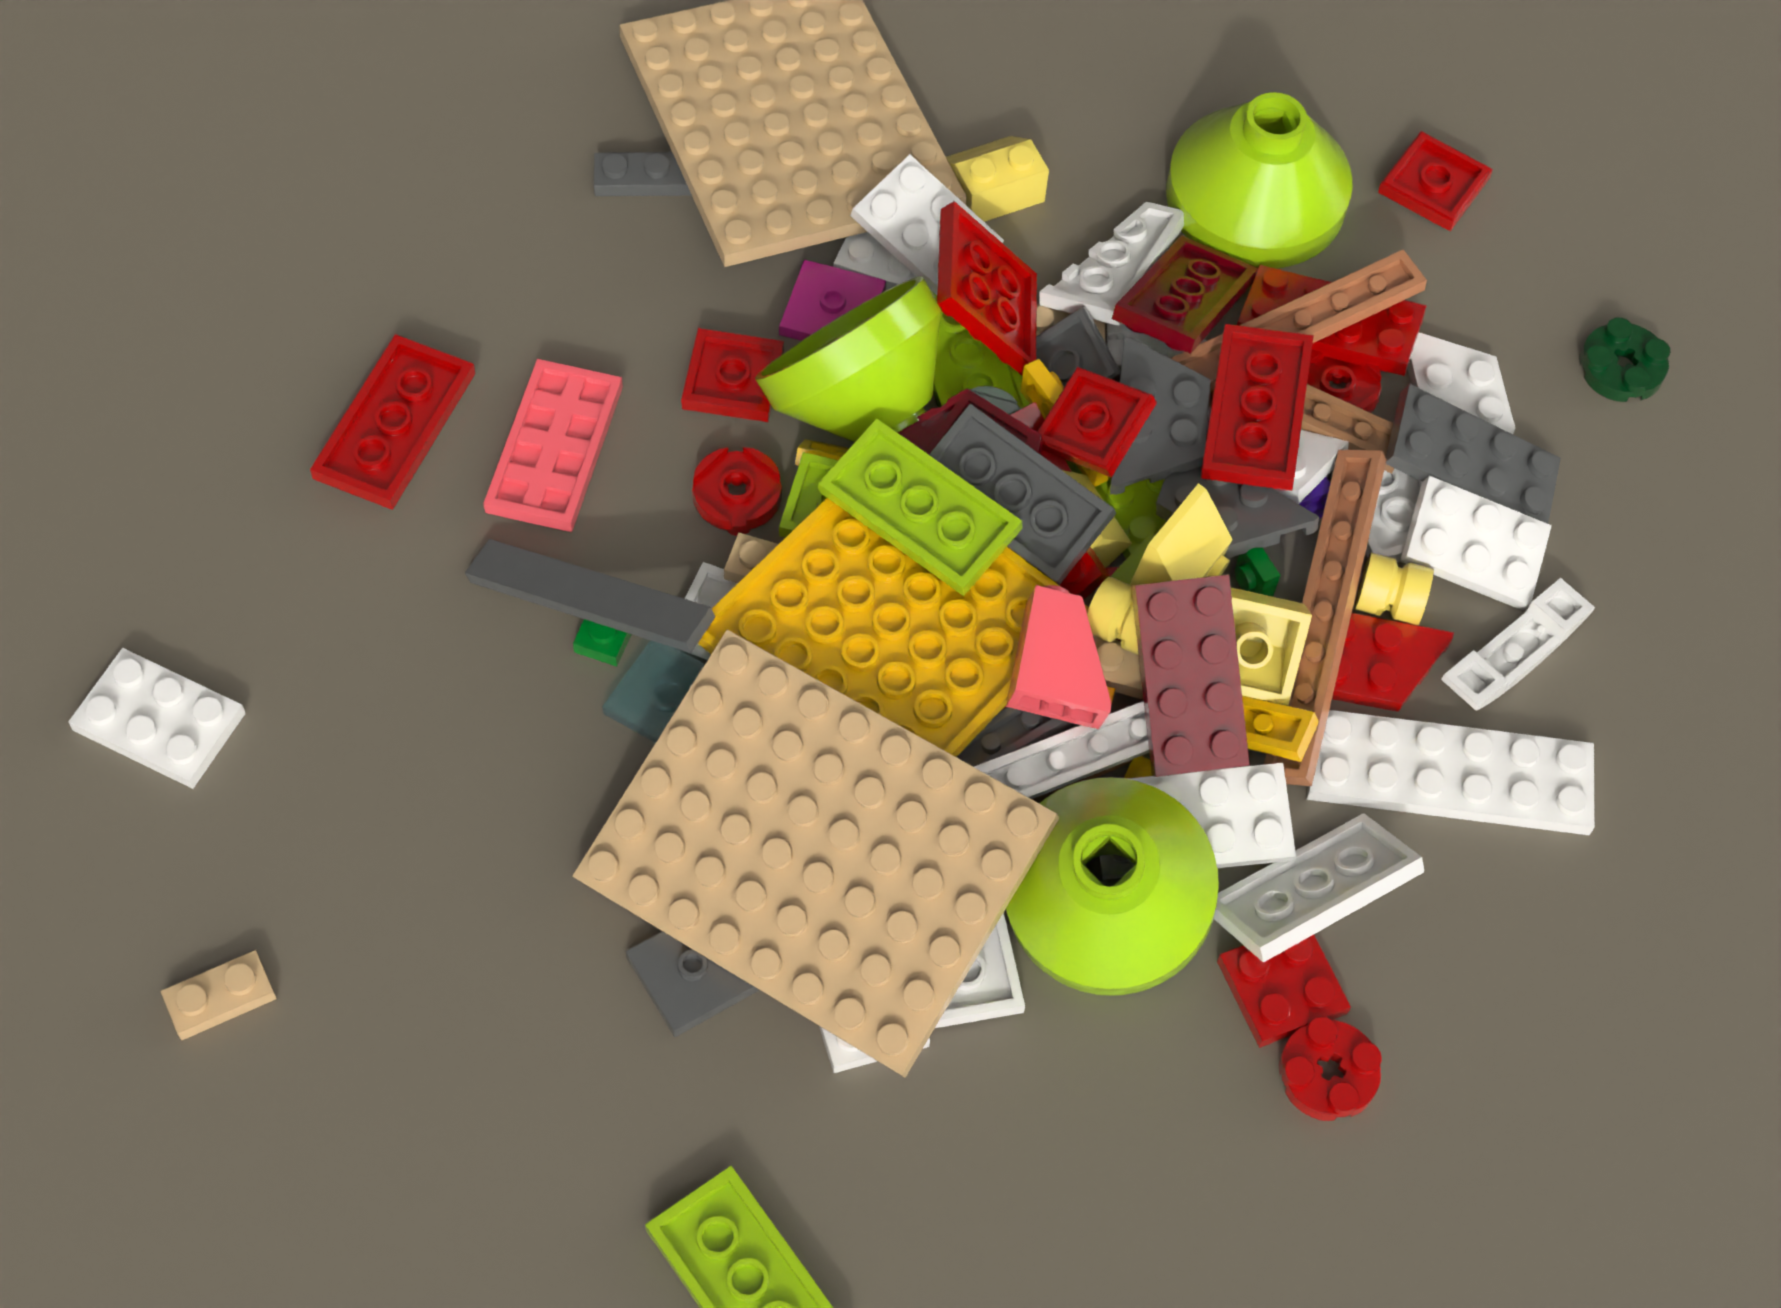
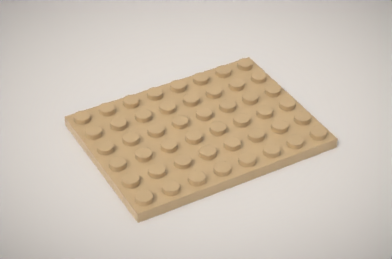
M728 0L619 25L620 38L724 267L867 232L850 216L852 209L909 154L966 204L964 190L863 0Z
M726 630L572 877L905 1078L1058 822L1059 816L1034 800L733 632Z

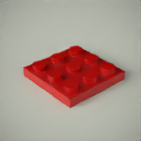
M953 201L941 208L937 304L945 315L954 318L968 330L975 340H980L992 350L1001 362L1010 365L1023 376L1024 366L1036 360L1037 273L960 205Z

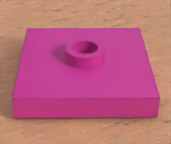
M804 260L780 322L779 335L802 341L846 312L886 290V280Z

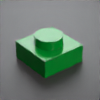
M1252 548L1247 553L1239 555L1235 567L1236 580L1243 590L1274 596L1280 574L1263 548Z
M584 619L573 642L574 653L617 667L632 634Z

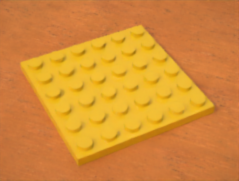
M826 498L712 608L715 618L698 644L712 654L726 630H729L957 757L1007 704L1025 606L1036 585L1041 587L1059 585L1010 548L1006 547L963 596L837 504ZM1085 605L1086 612L1088 611L1089 607Z

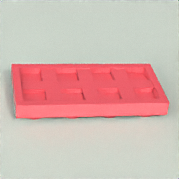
M537 359L484 500L485 513L572 532L623 388L622 377Z

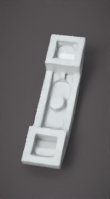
M1560 578L1534 599L1523 615L1481 650L1470 652L1446 672L1441 680L1477 711L1500 697L1538 666L1583 623L1595 607Z

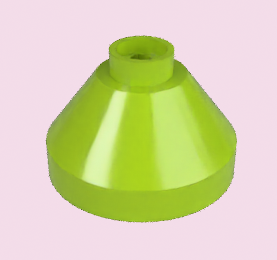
M1270 92L1261 94L1252 101L1214 111L1200 118L1183 133L1172 154L1166 183V197L1168 207L1180 209L1184 213V227L1181 232L1187 238L1255 266L1258 269L1260 265L1278 269L1305 262L1318 255L1332 243L1342 227L1351 199L1353 188L1352 173L1349 162L1339 144L1327 131L1306 114L1304 107L1299 101L1283 93Z
M923 276L909 279L858 305L809 335L758 373L755 380L775 411L852 442H856L876 419H879L898 433L919 421L917 417L926 412L923 407L932 399L941 308L937 304V299Z
M1108 777L1084 780L1066 786L1045 798L1039 804L1057 813L1059 820L1006 907L1012 931L1024 952L1034 964L1056 981L1076 990L1096 995L1111 996L1137 993L1157 986L1176 975L1192 960L1203 945L1214 920L1218 899L1219 882L1215 855L1209 839L1196 818L1186 807L1166 792L1149 784L1125 778ZM1102 855L1122 856L1135 865L1114 886L1109 887L1104 886L1085 867L1089 861Z

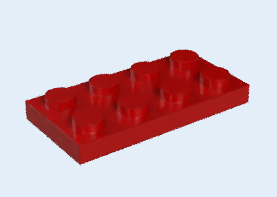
M1260 265L1237 325L1240 326L1332 282ZM1403 300L1314 342L1312 351L1323 352L1325 357L1365 366V363L1375 365L1381 371L1405 376L1427 305Z
M1225 324L1201 479L1288 491L1293 490L1314 335Z
M395 334L310 468L312 479L393 510L475 376L474 364Z

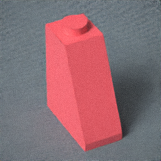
M1036 585L1025 606L1006 707L1100 729L1110 713L1112 703L1083 598L1069 594L1068 590L1060 586L1048 585L1041 587Z

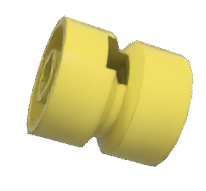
M1371 552L1361 579L1355 610L1378 616L1387 610L1391 612L1393 620L1419 625L1431 589L1434 569L1410 562L1401 568L1398 567L1395 558Z
M1107 577L1096 591L1087 611L1092 634L1107 642H1113L1117 638L1121 639V648L1139 655L1131 585L1113 577Z

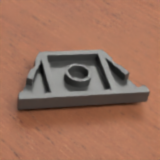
M1124 337L1120 383L1152 394L1157 404L1111 478L1110 494L1114 495L1125 492V486L1146 479L1153 483L1167 478L1173 472H1186L1203 465L1210 393L1209 378L1132 338Z
M1202 466L1186 472L1178 471L1171 473L1165 478L1156 502V515L1167 522L1198 483L1205 487L1233 539L1224 555L1226 558L1247 553L1252 548H1265L1280 543V536L1289 532L1302 529L1305 535H1309L1318 530L1319 516L1273 488L1201 479Z

